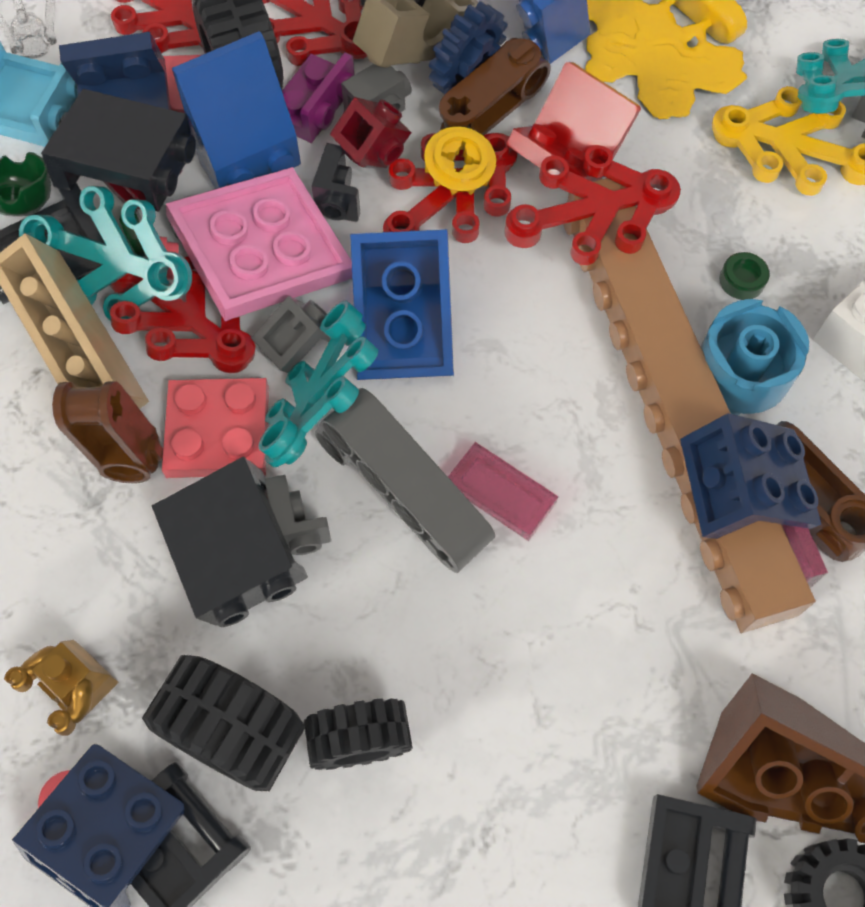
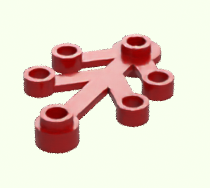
M116 0V1L122 2V3H127V2H131V1H134V0ZM141 0L158 11L136 13L133 7L120 5L111 12L114 28L119 34L130 35L137 30H143V33L151 32L161 53L173 48L197 45L202 47L194 18L192 0ZM184 25L189 28L168 33L166 27Z
M262 0L264 4L272 2L296 16L276 20L269 18L277 43L280 41V36L321 31L330 35L313 39L295 36L289 39L286 49L288 60L291 64L302 66L310 54L318 55L334 52L350 54L353 56V59L367 58V54L352 42L361 17L363 7L360 2L361 0H338L339 10L346 15V22L344 23L332 17L330 0H313L314 6L304 0Z
M436 133L428 134L421 140V158L424 162L426 145ZM489 133L484 135V137L494 149L496 167L488 182L489 188L485 191L483 206L487 214L501 217L509 212L511 205V192L506 188L505 173L516 163L518 153L506 145L509 136L502 133ZM459 150V154L454 159L455 161H464V150ZM399 158L389 165V182L395 189L406 190L412 186L435 187L434 179L430 173H425V168H415L413 162L408 159ZM462 167V168H455V169H456L455 172H459V173H460V170H463V167ZM399 172L408 173L406 176H397L396 174ZM439 185L408 212L396 211L387 217L383 224V232L419 231L421 225L456 198V215L452 220V235L460 243H471L477 239L480 226L479 218L474 214V193L470 195L467 191H458L452 195L450 189ZM498 198L504 202L498 204L493 203L491 200ZM467 224L472 226V229L462 230L459 226ZM397 227H406V229H403V230H399V229H396V228H397Z
M594 145L586 150L583 161L584 172L594 178L606 177L626 188L615 191L570 172L569 165L564 158L549 156L541 163L539 174L541 183L545 187L551 189L560 188L582 199L540 210L529 204L519 205L512 209L506 217L505 237L515 247L530 248L539 242L543 229L593 217L585 232H580L573 238L570 250L571 258L576 263L590 265L598 259L601 242L618 211L637 206L631 220L624 221L619 225L615 237V245L620 251L633 254L642 248L646 238V229L653 216L665 213L677 203L681 192L680 184L667 171L650 169L640 173L613 161L612 152L602 145ZM593 159H599V160L603 161L604 163H603V164H596V163L592 162L591 160H593ZM557 170L561 174L552 175L548 171ZM519 221H528L530 224H522ZM624 234H633L637 237V240H628L624 237ZM579 246H590L593 251L584 252L579 249Z
M186 256L185 259L192 271L195 267L189 256ZM192 271V284L186 294V302L181 298L165 301L154 297L150 300L165 312H140V308L135 303L129 301L118 302L110 309L111 326L116 332L132 334L136 331H149L145 336L146 353L153 360L166 361L172 357L209 358L218 370L225 373H238L247 368L254 359L256 345L248 333L240 330V316L224 321L221 315V328L206 318L205 285L197 271ZM128 273L112 283L110 287L116 293H125L141 282L143 278ZM124 316L132 317L130 319H121ZM172 331L193 332L201 339H176ZM156 343H166L167 345H165V346H157V345H154V344H156Z

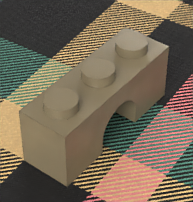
M366 0L352 42L367 54L370 62L384 68L398 64H418L421 61H429L436 57L433 48L444 38L442 34L444 28L450 29L454 16L456 14L464 16L467 6L471 4L473 7H476L478 1L426 0L423 7H421L414 0Z

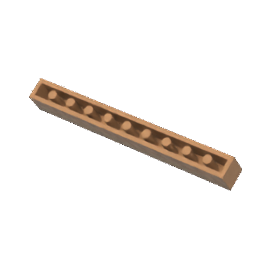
M608 178L593 181L613 191L626 188ZM569 193L567 203L582 198ZM637 206L619 210L601 242L598 259L593 264L580 265L583 272L589 271L594 283L593 296L595 303L600 311L605 310L610 321L609 333L612 344L616 350H622L627 362L626 374L628 382L633 391H639L644 402L646 425L652 434L657 433L663 447L662 461L664 468L670 478H676L682 493L681 507L683 514L690 524H695L702 540L700 552L704 564L708 570L715 571L722 588L720 599L724 612L730 620L736 621L741 634L797 617L812 606L816 600L781 524L757 521L718 539L702 537L680 439L730 413L706 362L703 351L648 230L646 229V238L638 252L627 254L616 247L615 237L619 225L624 221L631 220ZM593 217L563 224L564 229L568 235L573 234L575 237L578 233L585 232ZM624 234V237L628 240H637V237L633 234ZM579 246V249L584 252L593 251L590 246Z

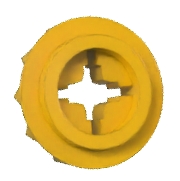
M449 127L440 130L428 141L424 152L425 173H430L433 177L435 187L442 185L450 189L452 195L458 191H467L472 195L476 189L482 186L486 187L496 167V155L490 142L477 131L466 127ZM461 149L464 150L465 165L459 173L455 172L456 169L454 168L453 161Z

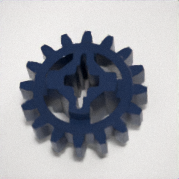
M479 1L476 7H473L471 4L468 5L464 16L458 14L454 16L450 29L444 28L442 31L444 38L434 46L433 50L436 57L428 65L433 70L428 78L433 82V86L445 95L500 49V45L507 38L502 33L508 27V23L503 21L505 17L503 14L489 4L486 5Z

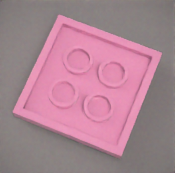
M293 167L166 203V217L224 321L284 302L288 296L295 298L352 279V261Z

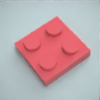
M267 378L169 380L162 472L165 477H206L243 456L261 469L264 476H266L265 454L259 450L258 445L262 435L268 428V423L265 422L269 402Z

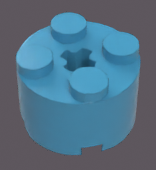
M745 299L729 304L718 313L700 346L731 414H755L773 408L783 400L805 366L806 356L809 352L807 332L797 317L781 306L775 310L763 306V300Z

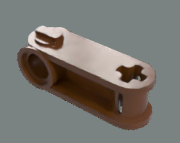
M511 38L495 54L449 90L439 103V113L443 119L440 130L449 127H466L484 136L522 103L535 96L546 83L551 71V65L541 57L538 45L529 39Z
M108 381L102 387H77L72 382H61L56 386L52 402L55 423L59 430L98 469L99 474L104 478L121 483L134 484L148 481L151 473L157 470L159 461L163 460V448L160 445L156 427L147 420L121 384L117 381Z
M780 421L776 425L795 430L805 450L803 459L809 481L818 496L817 509L821 525L812 529H802L819 546L821 551L833 560L845 562L859 557L865 551V494L799 428L790 422ZM841 521L850 524L855 529L857 535L846 531L841 525Z

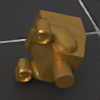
M75 640L61 641L56 647H44L30 656L21 667L10 668L4 677V680L11 684L10 686L18 692L28 691L33 685V680L36 678L40 680L37 685L53 701L57 702V705L62 709L51 713L47 720V724L54 728V731L61 736L70 735L74 731L76 723H79L119 683Z

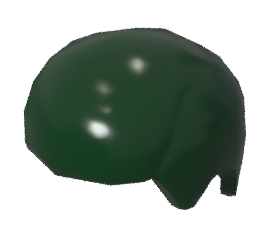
M28 152L23 162H14L6 155L0 158V214L23 217L39 212L51 194V180L43 158L34 152Z

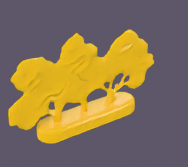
M587 0L589 21H594L597 25V31L587 37V51L591 54V59L586 62L585 70L601 81L610 83L627 75L637 76L639 88L637 98L658 119H669L671 116L687 117L695 102L694 90L696 88L727 94L747 79V74L742 71L744 65L742 51L735 47L715 46L706 41V32L716 41L723 44H729L745 33L747 29L746 15L735 0H662L658 4H647L642 0ZM672 4L696 24L684 27L676 24L675 17L670 12V6ZM695 36L698 40L697 45L693 48L688 47L687 43Z

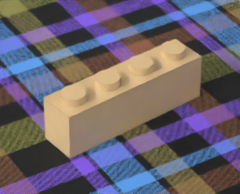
M26 233L0 253V285L57 384L72 382L77 387H102L105 382L117 381L139 409L149 402L148 398L61 253Z

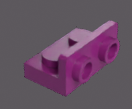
M343 53L336 64L310 54L282 90L298 138L313 143L322 129L326 130L331 125L336 110L343 102L341 83L355 75L352 55Z

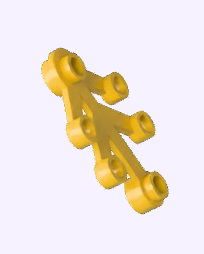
M786 86L778 91L775 100L748 110L736 105L724 106L713 117L712 130L716 141L725 147H739L753 167V176L761 182L770 183L775 181L784 163L795 178V185L799 192L808 196L818 194L827 180V173L819 165L808 164L801 155L804 154L840 165V172L846 181L854 185H865V143L850 149L806 136L821 129L837 128L846 113L845 105L841 101H839V107L835 111L829 112L833 115L812 113L778 127L763 124L778 116L792 117L798 112L802 103L798 98V89ZM758 141L770 144L775 152H764ZM763 165H768L772 169H767ZM807 178L814 179L816 182H811Z

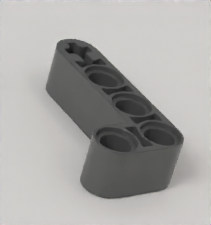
M359 388V394L355 402L346 411L337 413L334 410L320 422L315 431V436L325 451L341 465H346L350 461L449 570L459 573L495 538L493 528L483 515L386 407L367 389Z

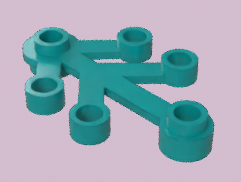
M829 39L823 42L822 54L807 52L797 57L796 73L803 76L805 84L801 85L798 89V98L802 101L801 107L804 111L816 114L833 112L839 107V101L844 97L865 95V59L854 65L851 64L848 59L850 44L848 40ZM824 61L829 63L835 76L822 74Z
M85 187L79 197L82 210L91 216L105 244L65 231L59 221L50 215H30L21 222L19 237L26 233L56 250L59 249L103 264L82 279H76L91 305L96 301L98 292L129 273L143 278L141 282L127 292L111 294L105 299L103 311L110 321V309L118 300L133 302L140 307L154 297L165 301L180 299L187 294L191 287L192 271L188 262L176 252H167L153 226L156 219L155 209L146 200L133 199L125 202L121 209V218L128 228L134 229L147 258L133 253L111 212L114 207V197L106 187ZM96 193L100 197V206L98 209L94 206L93 198ZM138 206L142 211L140 223L136 221L134 215L135 209ZM46 229H47V232H48V239H46V237H45V230H46ZM169 268H171L173 272V284H171L167 279V271ZM128 316L121 317V319H130V318H132V317H128Z
M347 300L336 304L321 323L320 329L331 339L316 368H312L305 361H300L290 370L285 379V383L292 389L296 407L282 398L274 403L266 414L265 422L270 426L262 435L258 448L265 454V461L272 467H279L285 463L287 465L294 463L303 454L307 446L306 433L331 408L337 413H342L355 402L359 389L346 379L344 375L351 368L357 372L366 370L378 355V348L365 337H360L365 330L366 324L362 321V313ZM344 345L349 346L346 352L337 361Z

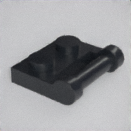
M178 762L167 766L152 782L184 804L185 811L183 816L216 854L202 866L171 829L131 882L133 888L149 907H192L251 850V846L240 834L234 837L186 782L188 774Z
M657 794L653 796L638 907H703L712 828L725 832L717 907H742L749 838L755 837L757 819L749 815Z

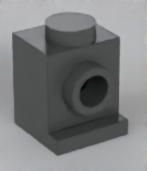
M372 64L341 83L344 112L354 97L377 103L380 99H383L402 112L406 110L405 97L412 93V87L406 75L400 70L396 71L392 66L384 68Z

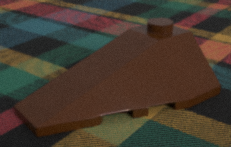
M752 673L721 712L696 785L697 794L732 812L755 817L760 822L766 823L768 816L799 822L800 829L807 832L820 834L822 827L853 833L860 843H865V743L803 699Z

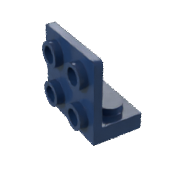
M151 32L59 45L61 64L77 84L78 95L82 89H87L171 110L165 59Z
M727 413L680 439L702 537L718 539L757 521L807 529L821 525L817 509L818 496L814 487L810 484L803 459L805 455L804 446L795 430Z
M93 744L20 829L12 841L27 862L87 906L130 907L131 904L125 890L184 814L185 808L180 800L100 745Z

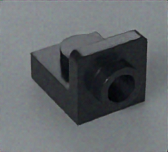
M326 143L311 185L313 200L325 217L332 220L357 222L361 214L359 190L356 187L350 186L352 168L346 166L345 150L340 145Z

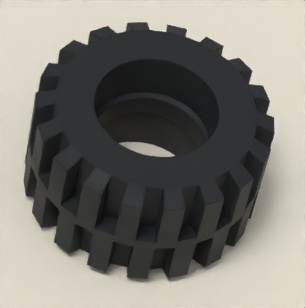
M193 0L194 18L204 53L206 54L260 31L265 39L282 90L284 79L282 61L276 37L263 1Z
M181 655L142 716L148 729L158 737L217 772L254 791L271 790L305 729V725L298 714L268 691L224 666L206 658L193 655Z

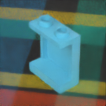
M0 41V135L45 147L58 128L60 118L65 112L69 111L78 97L77 84L62 64L58 66L7 53Z

